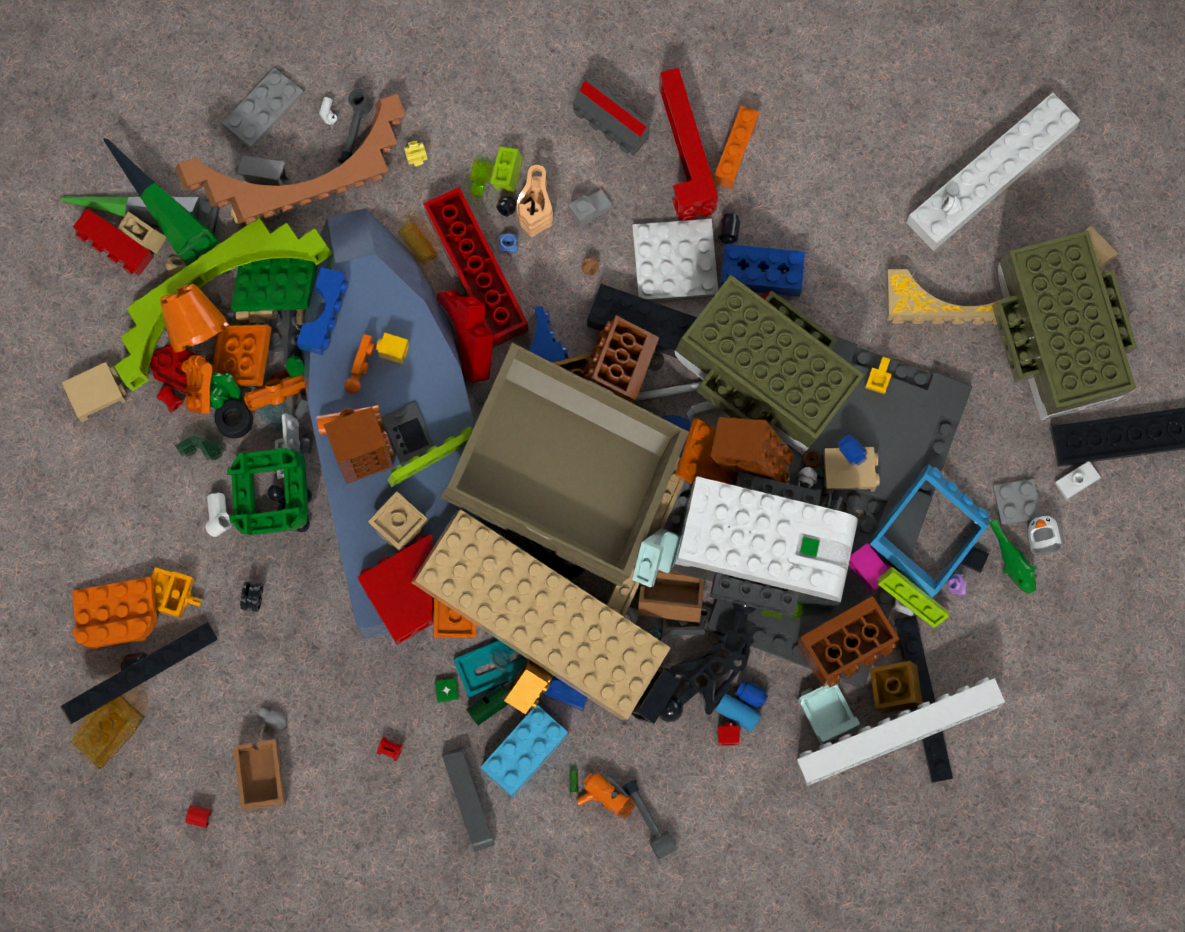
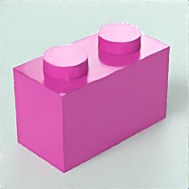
M866 543L850 556L849 567L870 593L873 594L881 588L877 583V579L888 571L891 566L887 562L883 563L879 558V552L873 546L870 547Z

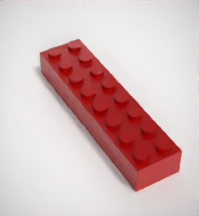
M460 187L423 203L425 213L467 297H476L485 305L483 327L493 335L492 348L528 332V322Z

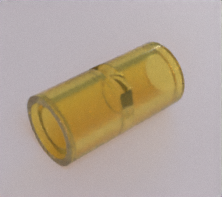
M415 222L405 225L399 231L400 237L408 248L411 249V252L422 266L436 258L437 252Z

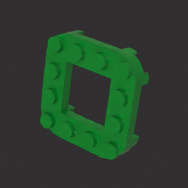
M287 448L237 454V458L233 461L231 467L227 469V475L232 476L234 515L229 516L230 523L234 524L241 534L247 535L288 532L304 526L307 523L308 498L306 464L303 454ZM284 470L286 509L255 514L253 474Z

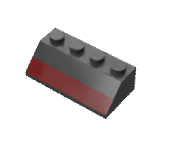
M587 78L573 101L575 115L580 119L585 118L588 120L589 125L595 130H601L609 141L617 142L623 152L627 154L630 152L632 155H635L649 139V123L591 79Z

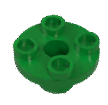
M212 372L210 407L219 409L227 400H238L242 392L234 382V377L229 373L220 374Z

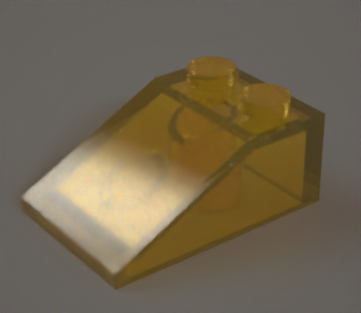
M119 696L90 713L71 740V743L99 769H102L136 732L145 716L124 697Z

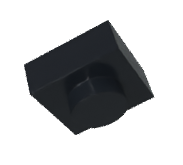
M972 547L964 557L961 565L981 573L989 554L976 547Z

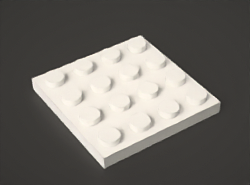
M712 219L632 225L638 297L649 301L710 297L718 292Z

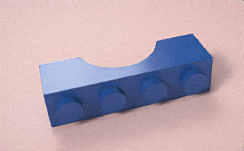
M321 267L315 287L317 293L326 301L325 310L317 320L302 325L297 340L299 349L323 355L324 350L329 348V334L331 330L334 331L337 321L335 319L336 312H340L343 300H341L342 294L346 293L349 281H347L345 273Z

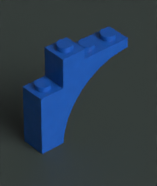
M543 306L535 307L537 319L536 333L529 351L552 363L568 359L566 347H562L561 341L556 342L553 330L549 331L548 324L551 321L548 311L544 312Z

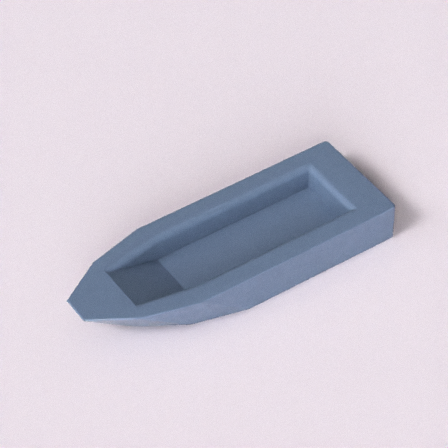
M367 209L327 217L321 237L333 254L317 265L309 309H304V324L317 320L325 310L326 301L317 293L315 287L321 267L345 273L349 284L346 293H343L341 300H343L341 310L336 312L335 319L337 321L334 331L331 330L329 334V348L324 350L323 355L300 349V357L304 364L303 376L308 407L355 622L361 635L366 639L390 633L357 577L360 576L359 573L365 568L371 567L372 569L377 566L378 561L387 556L390 558L397 554V549L391 547L377 534V531L368 523L396 492L401 494L428 519V522L421 528L422 533L418 537L431 534L434 545L455 512L460 509L499 535L500 531L497 525L440 498L442 491L449 484L465 447L391 487L388 482L391 474L390 471L400 465V460L387 433L395 460H392L394 467L346 484L327 434H319L317 416L339 413L344 409L355 410L376 405L379 406L380 415L384 416L414 402L417 405L432 442L437 448L443 445V441L451 436L456 438L461 435L460 432L469 426L474 428L475 426L449 319L441 304L437 301V297L414 254ZM384 333L408 340L410 346L403 364L379 357L376 346L379 338H383ZM363 334L372 336L375 349L373 355L368 357L369 367L366 375L363 374L361 380H359L361 383L360 390L355 394H350L345 390L344 383L352 376L351 370Z

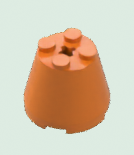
M193 283L182 285L177 288V293L172 295L169 293L160 298V306L170 345L174 352L184 351L186 345L189 347L195 344L198 345L221 332L222 325H229L225 316L198 286Z

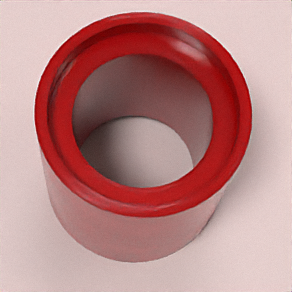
M190 805L185 823L207 828L209 825L207 823L208 817L211 816L212 810Z

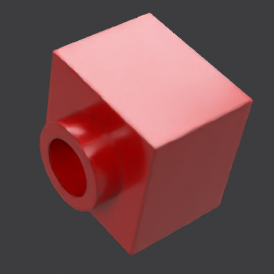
M722 723V726L717 728L718 746L739 745V726H734V723Z

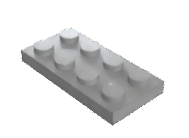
M273 68L222 122V125L252 149L304 92L276 68Z

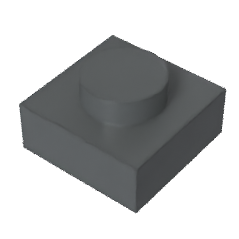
M299 392L293 405L292 413L293 417L301 420L303 414H307L309 407L307 395Z

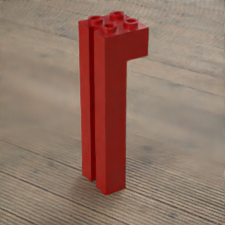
M675 68L660 72L659 90L687 179L686 182L673 185L674 198H672L677 218L678 220L683 219L687 221L701 214L709 216L717 209L718 195L680 70Z

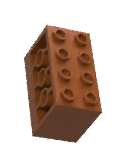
M616 315L611 322L608 321L603 331L598 333L595 340L598 344L593 347L589 355L592 359L591 362L588 361L583 371L586 375L582 378L592 381L612 391L615 395L634 403L659 337Z
M372 407L323 424L346 484L394 467L392 460H395L390 441L379 412L374 413Z
M719 417L711 457L734 482L738 473L742 472L788 483L789 466L793 462V452L766 420Z
M871 596L801 636L797 646L821 686L825 687L828 685L831 688L838 684L843 676L850 677L856 674L858 669L861 668L860 666L865 665V667H868L875 663L881 654L883 657L891 654L897 647L896 644L899 638L875 598ZM865 633L870 634L871 638L867 637ZM846 644H852L853 648L848 647ZM829 654L835 655V658L829 657Z

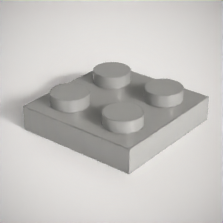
M1034 479L993 485L1001 526L1030 522L1032 519L1041 516Z

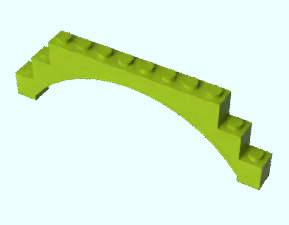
M258 217L256 222L248 224L241 230L233 233L231 237L217 244L212 250L201 255L196 261L185 266L180 272L166 279L164 283L150 290L148 294L139 300L134 301L126 309L137 326L129 329L120 337L131 355L123 358L114 366L124 384L132 391H135L149 381L147 375L155 346L166 327L160 306L161 297L169 293L171 295L177 293V288L185 284L190 285L193 283L200 289L207 282L224 272L254 261L294 258L313 261L317 266L333 254L317 230L313 229L298 239L294 231L286 223L270 233L267 226Z

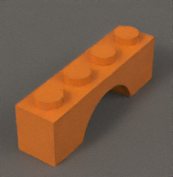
M744 106L740 107L714 175L715 184L729 189L733 188L746 148L757 125L759 111Z

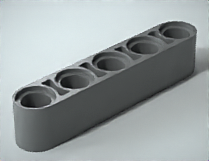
M462 747L442 753L474 852L495 845Z

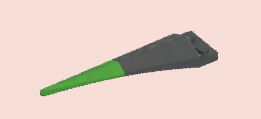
M61 197L65 202L125 217L130 212L147 224L159 227L140 197ZM172 197L215 234L220 210L218 205L211 207L208 199H200L199 197Z

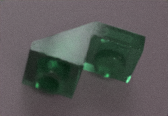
M191 436L175 445L182 457L185 455L189 457L197 452L196 449L200 448L207 461L210 459L216 460L225 452L220 442L197 436Z

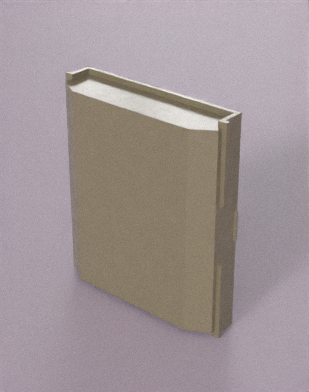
M511 343L506 348L504 353L506 355L449 484L442 491L440 498L505 530L508 528L555 551L556 555L614 584L622 586L623 582L631 576L639 555L641 543L646 539L689 432L615 395L612 391L592 381H587Z

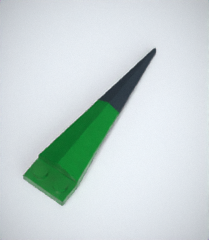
M103 138L177 255L187 265H190L201 255L206 254L217 244L221 243L206 225L156 184L109 139Z

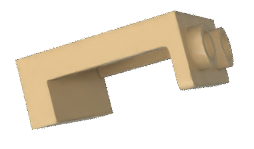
M107 362L62 382L73 409L81 422L88 420V415L118 401L126 402L124 398L126 391L123 385H118L115 379L118 378V374L114 366L109 367Z
M864 447L868 452L866 455L867 459L859 466L856 464L851 465L840 452V448H825L823 451L825 493H833L834 490L870 489V492H874L876 486L880 484L879 473L875 471V466H878V453H874V447Z

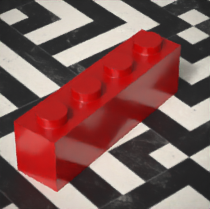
M86 209L73 225L76 232L75 236L82 242L87 240L92 243L91 247L99 253L103 251L108 254L107 258L115 264L117 262L124 265L122 268L131 275L135 273L140 276L154 258L148 249L89 209Z

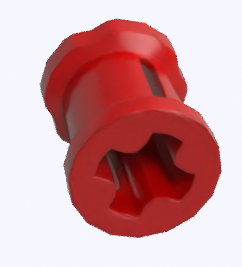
M171 386L163 388L156 397L159 401L162 400L170 413L177 410L184 402L182 398H178L174 394Z
M383 737L377 754H384L397 762L404 744H396L387 740V737Z

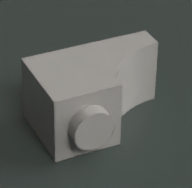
M600 190L590 196L584 195L569 205V214L579 228H582L611 209L613 205L603 191Z

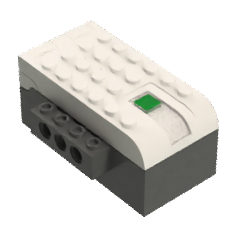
M742 472L738 473L734 485L696 477L688 493L671 572L713 582L710 597L789 617H792L795 613L797 602L832 611L842 599L858 519L842 511L818 506L820 491Z

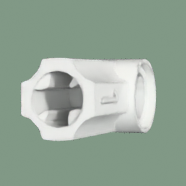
M223 493L207 496L209 520L206 522L205 528L208 534L213 537L219 536L232 527L229 515L227 514L226 498Z

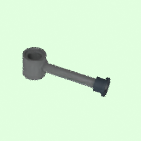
M355 89L348 96V102L353 107L354 114L345 150L342 151L341 157L338 158V162L342 164L353 154L352 150L361 115L369 113L373 108L372 99L362 89Z
M633 780L622 788L631 796L654 838L649 840V844L657 858L661 859L677 850V846L668 831L660 832L638 793L637 781Z

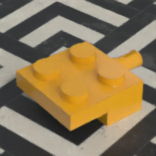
M154 568L152 578L154 581L156 612L182 619L188 604L201 607L203 599L192 596L191 591L195 583L193 577L174 571L170 572Z

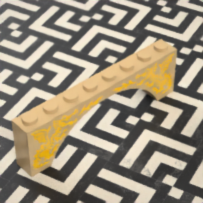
M908 269L887 270V320H892V323L901 324L904 321H912L913 324H922L924 321H932L933 324H943L944 321H952V324L958 325L963 324L964 321H972V324L980 325L984 324V321H992V324L997 325L992 308L995 302L980 306L950 304L926 292L914 280Z

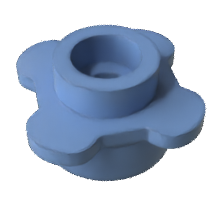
M508 233L499 236V251L501 253L506 251L516 253L518 251V236L516 234Z

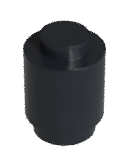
M726 213L721 218L718 238L722 243L733 244L738 241L740 229L738 215Z

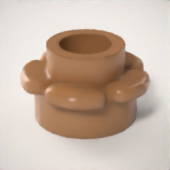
M595 257L586 258L582 263V271L585 275L593 276L598 271L600 263L596 261Z

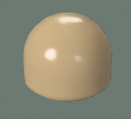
M171 256L167 259L166 269L169 274L174 276L187 264L181 257ZM180 260L182 265H175L172 262Z

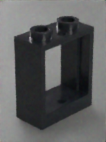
M659 667L631 715L640 721L655 724L681 682L675 677L677 674L669 668L663 669Z

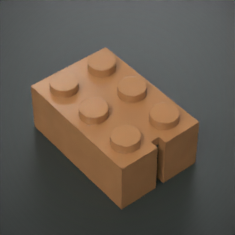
M658 570L652 587L641 584L637 615L700 622L704 579L671 571L665 573Z
M276 739L256 742L258 750H256V746L253 743L233 746L240 807L244 812L286 805L280 749Z

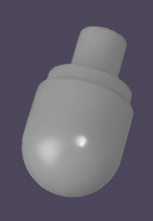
M264 708L260 710L258 715L266 719L265 723L267 726L276 731L285 728L286 718L273 710L269 712Z

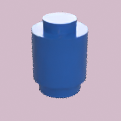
M851 434L845 436L838 443L840 452L851 465L856 464L859 466L867 459L866 455L868 452L857 438L852 437Z
M743 680L736 693L740 700L755 708H758L759 705L763 707L768 698V695L765 694L767 690L751 681L746 682Z

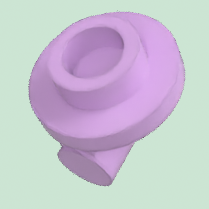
M964 574L952 575L948 580V590L950 593L958 596L966 595Z

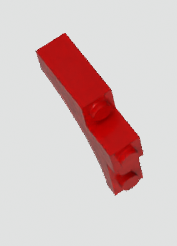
M453 289L437 293V301L447 311L457 333L463 376L472 383L489 380L493 335L483 327L485 305L476 297L465 298Z

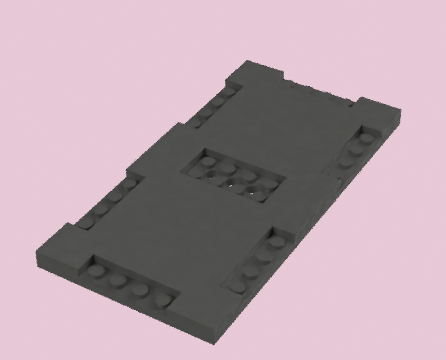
M833 336L838 341L831 350L863 373L864 376L819 437L807 449L815 450L821 455V465L816 469L813 468L817 473V482L810 489L816 491L821 489V496L825 498L829 494L825 493L823 451L825 448H840L838 443L845 436L851 434L852 437L857 438L863 447H874V453H878V466H875V471L879 473L880 484L876 486L874 492H870V489L834 490L831 493L829 509H832L838 498L842 497L841 503L846 506L845 513L854 516L856 510L865 512V518L857 522L851 551L852 555L866 543L870 545L873 534L928 464L942 471L972 386L935 372L930 374L890 359L886 372L892 375L885 395L866 389L865 387L872 368L878 369L884 356L857 347L858 344ZM787 444L793 452V462L789 466V484L795 485L798 479V472L805 467L804 463L801 462L802 454ZM925 480L883 535L909 558L912 556L935 491V487L927 480ZM829 497L827 499V503L823 506L825 508H827ZM879 553V558L883 561V563L887 562L891 567L896 569L899 573H901L904 576V573H902L896 566H894L881 553ZM848 565L841 602L832 611L798 602L792 617L756 609L753 613L748 614L743 634L754 639V643L750 647L811 669L797 646L801 636L871 596L875 598L888 620L896 598L882 587L871 594ZM717 600L707 626L708 631L721 635V632L717 631V629L731 630L736 613L731 602ZM865 633L867 637L871 638L870 634ZM846 644L848 647L853 648L852 644ZM829 654V657L835 658V655ZM872 664L868 667H865V665L860 666L861 668L858 669L856 674L850 677L845 675L840 681L863 689Z

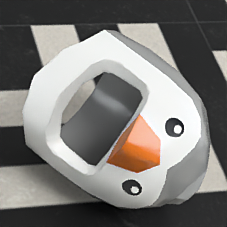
M1046 514L1032 519L1028 527V540L1033 554L1053 553L1064 547L1062 529L1055 519Z

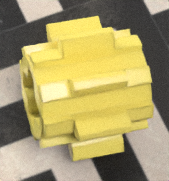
M417 140L408 143L407 147H404L409 165L413 163L414 166L424 164L423 161L427 160L423 142L417 143Z

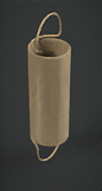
M304 309L297 310L296 325L304 324Z

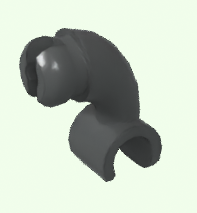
M217 294L219 300L213 304L226 319L236 317V313L233 312L231 307L227 309L220 306L222 300L220 295Z

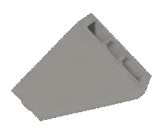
M243 155L242 160L238 161L235 168L239 180L252 184L287 185L290 178L286 164L282 161Z

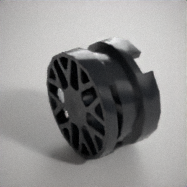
M249 581L244 582L240 601L241 610L247 611V609H252L254 612H259L263 593L262 583L252 584Z

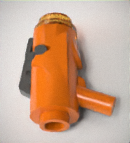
M597 772L594 775L590 773L583 783L587 793L576 799L579 806L590 800L600 801L603 807L614 812L618 817L622 816L624 819L627 818L635 807L629 798V794L611 776L604 778Z

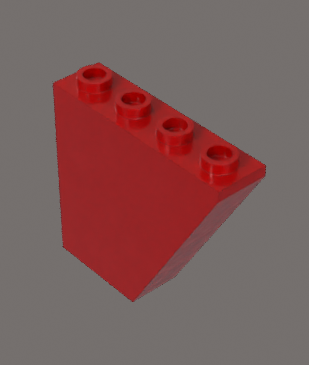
M431 534L418 537L413 545L409 547L407 545L404 546L400 551L397 550V554L390 558L389 556L382 558L378 561L377 566L372 569L371 567L365 568L359 573L360 576L357 577L396 645L434 624V597L411 583L434 547Z

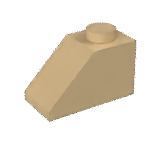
M130 212L126 214L118 226L119 230L156 254L166 240L165 235Z

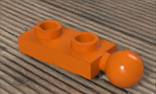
M363 334L351 370L352 376L344 383L345 390L350 394H355L360 390L361 383L359 380H361L363 374L366 375L369 367L367 360L369 355H373L375 349L372 336Z

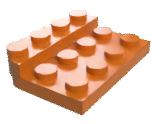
M152 577L72 591L75 629L72 631L76 642L91 649H100V647L133 641L142 642L150 635L154 626H157L154 581Z

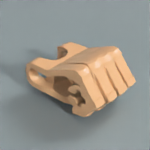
M533 165L529 168L526 185L517 200V215L520 227L531 238L550 228L553 223L552 206L547 194L546 170L540 165ZM535 171H539L542 173V177H532V174ZM531 199L535 204L534 215H532V203L529 202Z

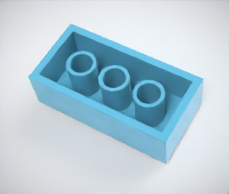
M536 705L480 767L481 771L513 798L567 738L568 731Z

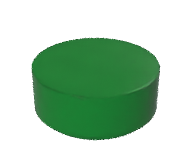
M298 356L287 359L286 368L291 377L303 375V361Z

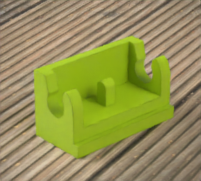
M499 147L490 182L496 190L501 191V188H504L508 193L514 194L523 160L518 149Z

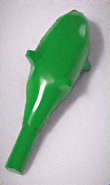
M996 519L989 522L999 540L1002 560L1005 563V569L1002 571L1003 574H1008L1010 579L1023 592L1030 594L1036 591L1034 571L1037 569V566H1030L1023 553L1005 536Z

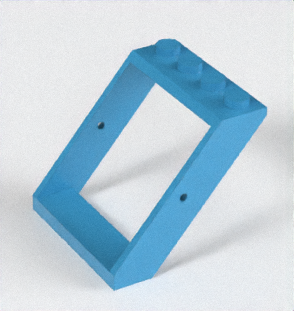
M928 464L873 534L870 545L933 598L987 529L990 517L985 509L979 508L973 503L969 495L961 493L953 481L945 479L938 468ZM925 480L930 482L978 524L936 581L883 536Z

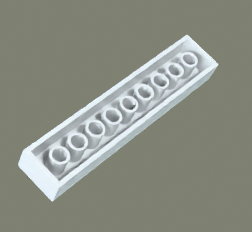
M1054 93L1050 94L913 211L908 217L907 224L934 251L1077 128L1080 119ZM946 195L957 196L962 206V211L952 215L945 214L944 210L941 209L944 197Z
M988 677L981 679L972 688H969V685L959 688L955 692L956 694L952 696L949 693L942 695L931 705L929 701L917 706L916 711H903L894 720H891L890 717L878 722V726L872 729L870 726L858 730L859 732L855 736H851V734L844 735L839 738L838 743L833 745L831 742L819 746V750L812 753L811 750L799 754L800 758L797 759V764L806 785L809 786L1002 707L1005 701L995 678L989 680Z

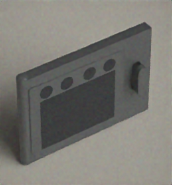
M415 402L381 416L400 460V465L408 463L414 456L419 455L421 457L425 455L426 451L434 446Z

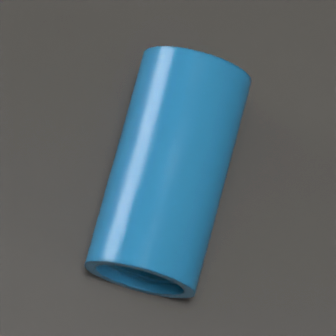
M725 693L715 710L750 732L753 731L762 715Z

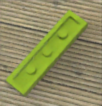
M893 567L877 579L879 586L933 628H936L950 617L948 610Z

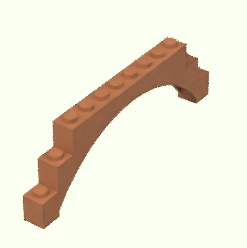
M398 94L380 99L375 104L376 112L370 129L352 156L327 174L297 184L273 186L239 181L212 170L202 164L198 157L178 163L175 170L184 191L188 189L196 191L201 189L203 185L211 207L218 205L219 208H222L231 202L239 224L246 222L247 225L256 222L258 217L264 216V218H269L276 215V211L282 210L287 212L294 209V205L301 204V206L312 203L313 199L319 198V200L330 197L331 193L337 192V194L348 191L349 187L360 188L366 185L367 181L372 180L374 183L384 179L383 176L388 172L382 155L393 151L392 148L397 144L391 127L401 124V120L406 114Z

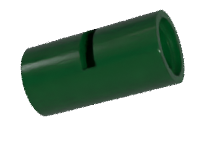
M499 685L466 709L477 726L509 705L504 701L507 693Z

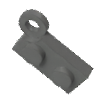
M702 606L701 612H707V615H701L700 622L662 618L663 635L705 634L704 622L710 620L712 616L711 609L707 606Z

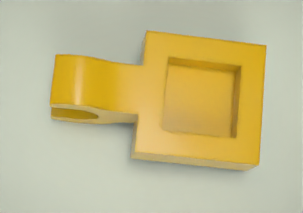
M882 357L879 368H872L865 387L866 389L885 395L892 375L886 372L890 362L889 358Z

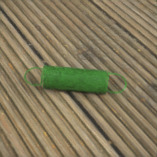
M578 767L577 771L570 770V794L571 792L578 793Z

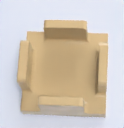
M396 492L368 523L391 547H395L400 551L405 545L409 547L422 533L421 528L428 522V519L401 494Z

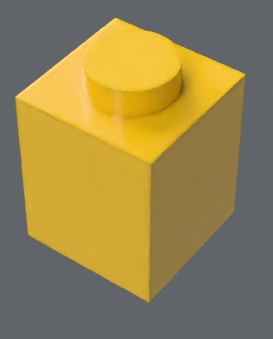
M384 333L383 338H379L376 350H378L380 358L403 364L410 345L407 339Z

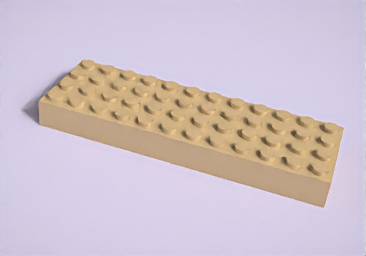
M461 509L455 512L411 582L621 720H628L670 650L669 646Z

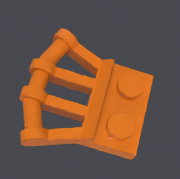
M191 355L181 365L182 370L186 373L188 385L184 389L185 392H188V396L185 398V405L188 408V412L210 413L212 366L209 362H206L203 356Z

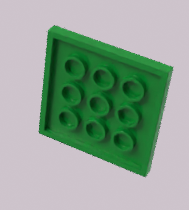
M274 258L238 266L231 309L233 312L309 309L317 268L316 264L313 261L303 259Z

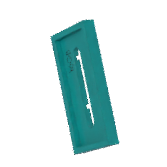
M499 640L453 660L467 695L471 698L499 685L513 681L527 661V658L524 657L480 676L475 675L474 672L477 668L516 653L515 650Z

